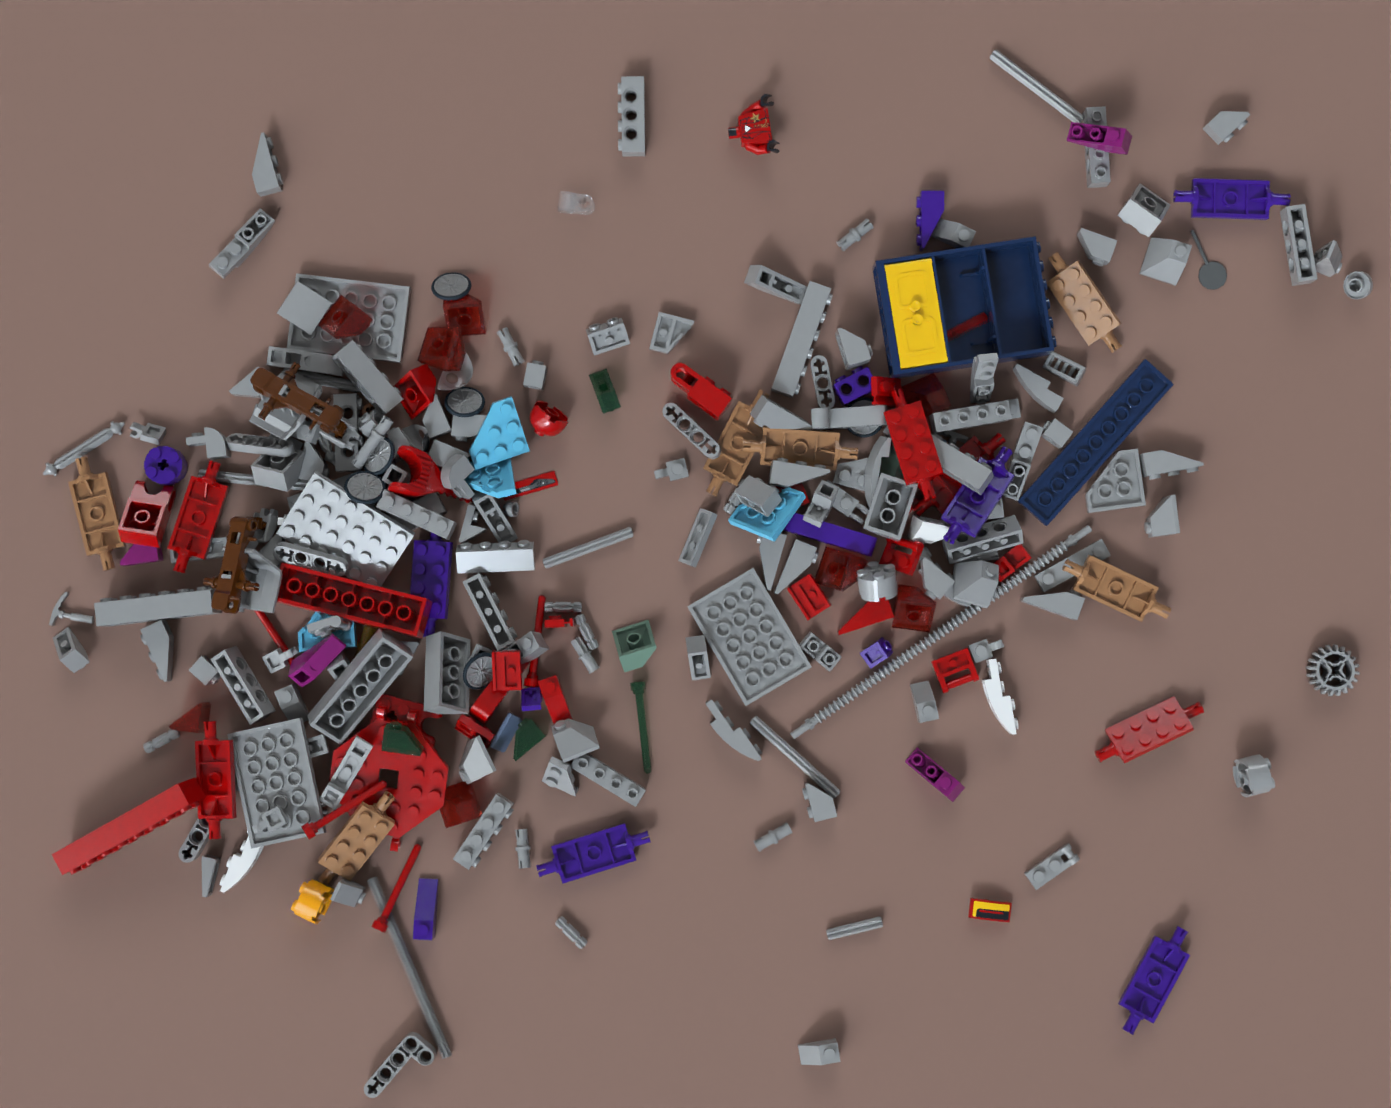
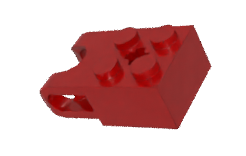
M677 363L672 367L670 373L674 385L687 393L689 401L719 421L732 403L731 393L723 387L721 389L717 388L711 378L700 376L683 363ZM682 372L685 374V376L683 378H679L676 376V374Z
M136 480L118 527L121 542L160 548L176 498L174 486L164 485L161 492L150 495L148 494L145 481Z
M383 693L375 704L370 724L376 720V710L379 705L387 706L385 719L391 720L390 714L395 711V715L398 718L394 719V721L407 722V714L410 709L418 710L416 725L420 728V732L435 746V738L426 734L422 729V725L426 718H441L443 714L424 711V704Z

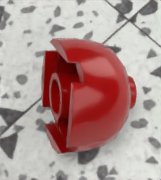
M539 400L535 403L530 413V422L535 428L534 432L542 437L544 435L556 436L560 434L569 422L567 421L568 417L555 406L553 409L547 407L549 403Z

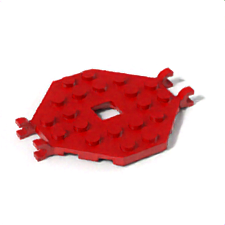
M379 705L376 710V720L333 751L330 780L356 736L374 746L342 798L341 805L379 783L380 768L399 771L397 788L385 787L363 801L368 805H373L379 801L385 791L389 792L388 796L390 793L394 795L395 800L386 809V814L395 820V825L387 835L393 836L390 851L398 852L401 845V836L444 806L449 766L441 759L437 750L420 732V728L416 725L418 710L410 709L407 714V722L385 719L387 706ZM360 804L347 811L350 817Z

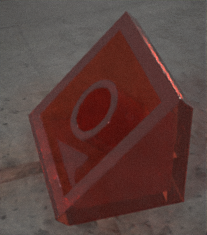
M210 702L197 704L172 723L169 728L171 730L193 733L205 732L204 721H209Z

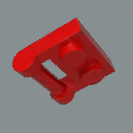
M887 538V544L879 564H893L896 571L913 576L924 544L919 541L913 542L903 538L899 541ZM896 544L912 549V554L895 550Z
M968 648L931 661L943 694L949 692V689L970 681L975 682L979 680ZM967 668L970 671L969 674L946 682L944 679L946 676Z

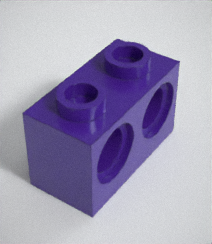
M861 366L852 371L853 375L847 378L843 375L835 380L836 383L833 385V388L842 406L871 393V377L873 376L868 367L863 369ZM860 376L866 377L868 384L860 385L858 378ZM841 386H850L851 393H842Z

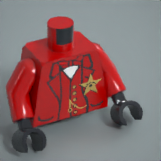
M764 94L761 100L751 104L738 117L737 127L728 128L729 139L740 138L741 147H745L747 151L756 155L770 152L777 154L780 151L774 149V146L780 143L772 140L768 108H765V106L774 105L772 101L767 102V99L772 96L769 94Z

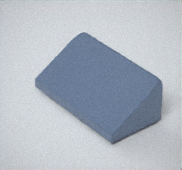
M508 713L490 745L491 748L505 752L518 730L522 718L513 713Z

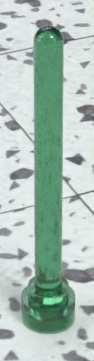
M645 681L630 683V688L636 698L644 772L649 774L652 769L643 700L646 684Z

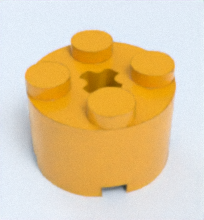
M311 879L308 883H302L299 889L301 894L298 900L296 899L293 902L291 910L294 911L295 915L318 924L321 921L318 919L319 916L326 914L332 902L330 900L332 894L330 893L334 892V889Z

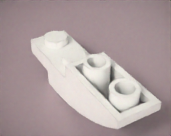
M988 659L986 662L989 679L982 680L987 701L1000 724L1009 734L1014 735L1016 734V729H1019L1018 720L1013 715V710H1015L1014 699H1011L1009 695L1002 696L1005 688L1003 681H1000L999 674L1002 673L1001 664L997 662V659Z
M249 836L247 841H243L240 848L242 854H233L227 861V874H224L220 881L222 886L221 892L228 891L247 875L258 860L264 846L251 849Z

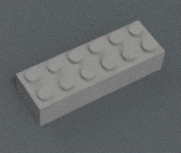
M208 586L197 587V591H194V589H179L177 593L175 591L158 592V596L156 594L144 593L139 594V598L131 595L120 596V600L118 598H102L99 603H94L96 626L102 627L220 614L222 612L211 607L215 590Z
M379 628L307 715L309 725L341 745L413 658L411 649Z

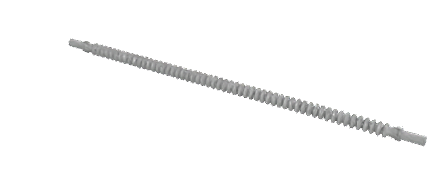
M1085 526L1074 535L1070 534L1064 542L1060 541V545L1056 544L1055 548L1052 547L1050 552L1046 551V555L1042 554L1041 558L1037 557V561L1033 560V564L1029 563L1028 567H1024L1023 571L1019 570V573H1015L1014 577L1010 576V580L1006 579L1005 583L1002 582L1000 587H996L997 589L991 601L995 602V598L999 599L1000 595L1004 596V592H1009V589H1013L1014 585L1018 586V582L1022 583L1023 579L1027 580V576L1031 577V573H1036L1037 569L1041 570L1040 567H1045V563L1049 564L1050 560L1054 561V557L1058 558L1059 554H1063L1064 550L1068 551L1069 547L1078 544L1077 541L1092 532L1090 526ZM970 605V608H965L964 612L960 611V615L956 614L955 618L952 617L950 622L946 621L947 624H942L941 628L937 627V631L933 630V634L929 633L928 637L924 636L923 641L919 640L920 643H915L914 647L910 646V650L906 649L905 653L901 652L900 657L896 656L897 659H892L891 663L887 662V666L883 665V669L879 668L878 672L874 671L873 676L869 675L870 678H865L864 682L860 681V685L856 684L855 688L851 687L850 692L846 691L847 694H842L841 698L837 697L838 700H833V704L829 703L827 708L823 707V711L819 710L818 714L814 713V717L807 718L804 724L790 733L793 739H796L809 729L812 730L817 723H822V719L826 720L827 716L831 717V713H836V710H840L841 706L845 707V703L849 704L850 700L854 701V697L858 698V694H863L864 690L868 691V687L872 688L873 684L877 685V681H882L881 678H886L887 674L891 675L890 672H895V668L899 669L900 665L904 666V662H909L908 659H913L914 655L918 656V652L922 653L923 649L927 650V646L931 647V643H936L937 639L941 640L940 637H945V633L949 634L950 630L954 631V627H959V624H963L964 620L968 621V617L972 618L973 614L977 615V611L981 612L983 607Z

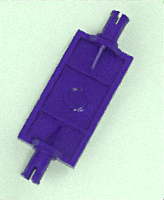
M1193 178L1191 191L1174 190L1173 197H1175L1173 202H1190L1191 218L1268 220L1269 210L1272 205L1289 206L1291 199H1288L1291 198L1289 193L1274 194L1271 192L1270 181Z
M1002 446L996 458L992 460L980 457L978 463L984 462L992 468L994 477L982 495L962 484L941 516V520L951 525L943 536L945 541L948 542L950 539L949 543L954 544L961 531L974 538L977 536L1014 479V474L1005 469V463L1013 454L1011 449L1008 448L1005 451L1007 447Z
M430 532V539L428 541L414 540L410 594L432 601L423 637L435 633L436 620L448 619L453 542H443L442 537Z
M623 823L551 846L554 855L553 861L536 865L539 877L556 872L559 873L563 884L636 861L633 849L636 846L651 843L650 837H647L649 836L648 831L631 836L628 834L626 824Z
M1177 926L1170 941L1167 942L1154 935L1118 1002L1119 1005L1130 1010L1129 1013H1131L1122 1028L1123 1030L1134 1035L1141 1020L1146 1019L1154 1024L1190 957L1180 947L1188 931Z

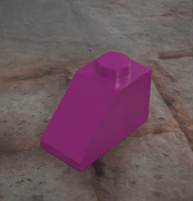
M133 544L121 559L120 566L163 561L161 545L160 548Z

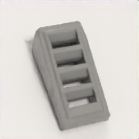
M1054 351L1049 354L1042 367L1075 386L1079 385L1086 372V367ZM1057 358L1058 360L1054 368L1050 367L1054 359ZM1061 362H1064L1065 364L1061 371H1058ZM1068 366H1071L1068 375L1064 374ZM1077 369V375L1075 376V378H1072L1073 373Z
M205 854L201 858L202 897L212 895L221 861L220 857Z

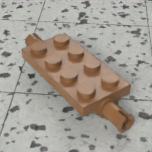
M1059 252L1050 256L1048 260L1056 269L1057 275L1046 283L1088 346L1098 339H1103L1111 353L1122 347L1112 333L1113 329L1122 323L1079 260L1067 266Z
M762 390L758 391L753 403L750 405L738 401L717 441L721 447L720 456L716 459L708 458L703 467L704 470L712 473L714 476L706 492L710 494L715 487L712 493L715 497H717L721 486L726 481L737 487L755 453L742 451L743 439L756 441L762 439L763 428L753 422L754 418L750 415L753 407L761 395H763L764 391ZM765 392V394H764V396L767 397V398L770 396V395H769L768 393H766V392ZM716 446L713 448L711 453H716Z
M763 426L762 439L760 441L743 439L742 451L759 452L761 454L760 465L771 466L773 460L784 458L788 459V463L795 464L796 461L806 462L807 466L814 467L815 464L825 465L826 469L836 470L837 461L840 458L855 460L858 458L857 447H841L839 445V431L770 429L767 426Z
M80 457L81 459H75L80 476L76 480L69 481L68 484L86 555H100L103 571L115 569L111 552L114 549L125 547L126 544L121 542L118 533L120 521L108 473H91L88 457Z
M1088 555L1083 566L1067 559L1065 564L1071 566V568L1065 565L1062 567L1063 571L1077 576L1072 588L1073 590L1140 622L1150 612L1165 619L1169 614L1162 612V610L1171 612V607H1167L1155 599V594L1159 587L1091 555Z
M385 791L379 801L373 805H368L362 801L318 858V863L326 867L324 872L318 877L320 883L323 884L326 881L324 885L328 886L336 874L349 881L353 879L395 825V820L386 814V809L395 800L393 794L390 793L388 796L389 792Z

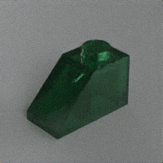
M607 368L590 374L589 377L603 414L620 408L621 405Z
M525 718L518 724L519 729L516 730L513 756L515 761L520 759L547 736L533 718L530 720Z
M392 721L384 727L381 751L421 756L424 747L408 726Z

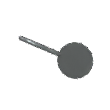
M1191 230L1192 237L1205 262L1199 270V282L1207 289H1219L1226 282V269L1218 262H1208L1194 230Z

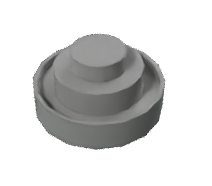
M1364 271L1352 272L1344 280V292L1352 299L1366 298L1373 289L1372 278Z

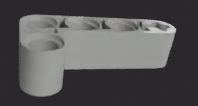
M887 405L835 409L814 408L811 409L812 429L830 430L887 425L883 413L887 411Z
M197 818L182 844L178 854L183 862L187 863L196 860L209 840V824L205 819ZM197 831L203 834L202 841L196 839L195 834ZM192 848L190 852L192 856L188 857V852L186 850Z
M410 1032L366 1082L364 1093L369 1098L377 1097L411 1057L423 1066L430 1065L436 1057V1049L417 1032ZM413 1038L416 1040L417 1045L411 1047L407 1040ZM422 1052H430L431 1059L423 1058ZM401 1053L404 1056V1061H397L395 1054ZM388 1068L391 1071V1076H385L382 1073V1069ZM379 1080V1085L376 1087V1089L372 1090V1085H374L376 1081Z

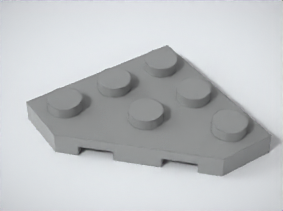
M1138 448L1118 451L1085 494L1087 513L1146 505Z

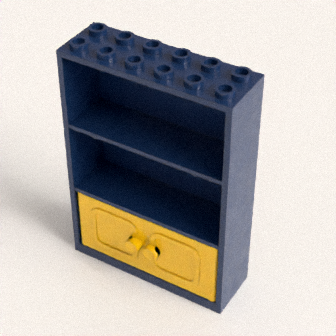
M1036 236L875 261L872 270L890 378L900 379L971 368L974 357L979 354L997 353L998 363L1048 356L1052 353L1054 347H1056V338L1052 336L1051 332L1053 320L1048 314L1050 301L1045 296L1047 283L1042 277L1044 264L1039 259L1041 246L1040 242L1036 241ZM982 312L987 315V322L981 323V326L979 324V327L977 325V328L975 327L973 330L970 328V330H966V333L964 331V334L962 332V335H958V338L955 336L953 337L954 340L951 338L948 341L947 330L949 331V329L951 330V328L953 329V327L955 328V326L965 321L968 322L972 317L974 318V316L976 317V315L978 316Z

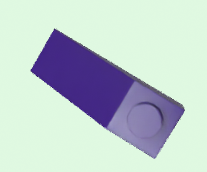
M419 878L413 939L433 940L435 938L439 879Z

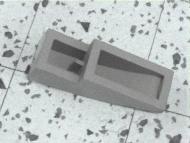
M1016 364L1012 370L1026 392L1042 407L1051 413H1055L1064 398L1047 389L1051 383L1050 381Z

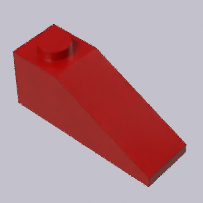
M883 597L879 598V602H866L837 631V634H845L894 618L889 600Z
M558 675L538 681L553 724L560 720H573Z

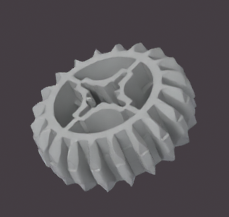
M1333 644L1332 647L1325 645L1324 649L1319 647L1318 653H1312L1315 659H1308V662L1312 663V665L1306 666V669L1311 670V673H1307L1306 676L1313 678L1309 683H1316L1314 686L1315 690L1320 689L1321 694L1327 693L1328 696H1333V694L1340 696L1341 692L1348 693L1347 688H1354L1351 682L1358 681L1357 678H1354V675L1360 674L1359 671H1355V668H1358L1360 665L1353 664L1357 658L1355 656L1350 657L1352 653L1350 650L1345 652L1344 646L1338 649V645ZM1332 654L1340 657L1332 663L1324 659ZM1344 665L1346 666V675L1342 671ZM1320 666L1323 668V673L1321 676L1319 673ZM1331 667H1335V668L1333 669V671L1335 672V674H1331V672H1332ZM1333 678L1341 682L1336 686L1326 684L1327 681H1331Z

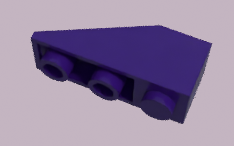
M921 191L919 196L916 197V208H919V215L916 216V227H920V234L916 236V245L920 246V251H923L944 211V191Z

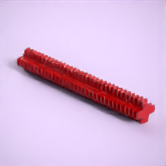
M982 312L978 316L972 317L968 322L965 321L955 326V328L947 330L948 341L951 338L954 340L953 337L955 336L958 338V335H962V332L964 334V331L966 333V330L968 331L970 328L973 330V328H977V325L978 327L979 324L981 326V323L987 322V315Z

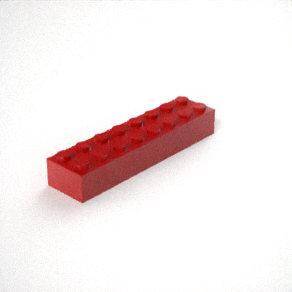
M281 562L282 580L277 603L329 616H339L345 620L420 639L423 638L432 606L431 600Z
M196 778L188 779L172 786L51 855L62 875L69 872L73 875L90 867L91 864L106 858L107 855L119 851L123 846L129 845L138 840V838L153 832L154 829L169 823L170 820L185 814L186 811L201 805L199 801L206 797Z

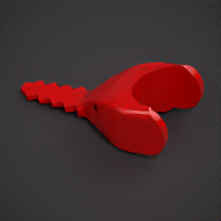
M402 445L398 448L397 454L409 465L411 480L409 484L392 482L388 486V491L411 498L437 492L440 494L445 493L447 497L452 495L454 499L458 497L452 489L443 487L441 471L426 452L407 445ZM459 498L460 501L465 500L466 503L473 502L472 498Z

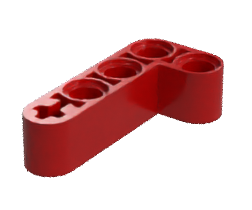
M530 661L521 664L522 673L528 667ZM492 679L472 705L469 714L485 725L510 690L493 691Z

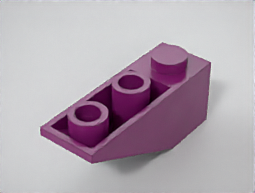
M1071 122L1067 136L1068 142L1109 153L1128 155L1132 135L1126 128Z
M332 633L292 660L288 677L301 687L314 680L346 647V644Z
M918 747L905 761V763L952 802L965 789L957 779Z

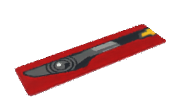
M555 471L515 482L517 494L503 497L504 500L507 501L557 486L558 481Z

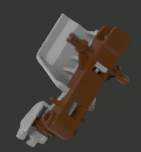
M293 362L290 369L284 368L278 376L264 368H258L254 372L250 381L253 389L259 393L261 401L249 422L282 440H287L303 423L305 418L309 417L313 420L309 426L310 430L317 423L320 425V434L340 448L354 450L355 446L350 441L352 439L357 441L361 439V436L356 432V427L342 420L344 410L338 405H329L332 400L330 397L326 402L319 399L322 394V385L298 374L297 371L301 367L298 363Z
M261 508L260 513L255 512L253 517L235 516L230 519L229 534L226 536L227 543L222 548L224 556L220 574L217 577H205L203 579L205 580L203 585L216 588L211 603L213 609L222 610L230 614L244 612L245 609L274 613L282 580V571L256 551L255 548L259 542L265 543L271 540L278 526L277 510L270 509L269 513L268 509Z

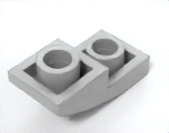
M810 631L799 644L804 652L829 672L842 658Z

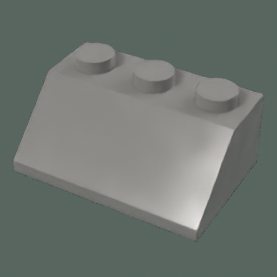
M881 473L863 528L877 535L899 541L918 485L910 484L906 486L905 480Z

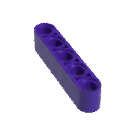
M798 513L793 515L783 529L793 534L870 557L873 555L878 539L827 522H823L819 528L804 521V515Z

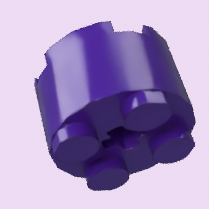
M158 446L151 449L145 458V474L156 483L173 486L185 478L188 471V462L180 451L168 446ZM164 464H169L168 468H163Z

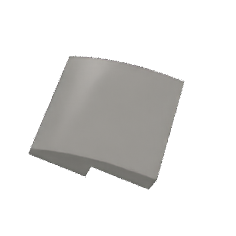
M297 281L277 311V314L311 335L331 305V302Z

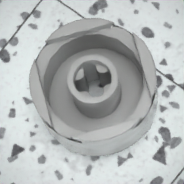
M877 561L867 563L866 567L857 571L859 593L863 600L879 602V598L886 597V600H889L897 595L895 565L879 564Z
M1260 754L1234 760L1236 766H1233V776L1237 788L1241 787L1243 792H1240L1242 796L1250 797L1269 792L1272 788H1275V781L1271 777L1269 770L1271 769V763L1268 758H1263Z

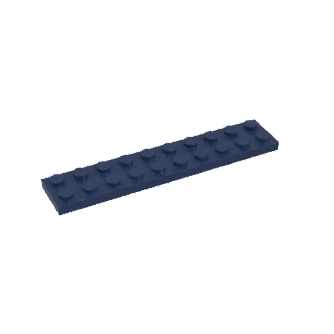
M1144 359L1019 498L1018 502L1043 525L1048 526L1174 384L1150 362Z

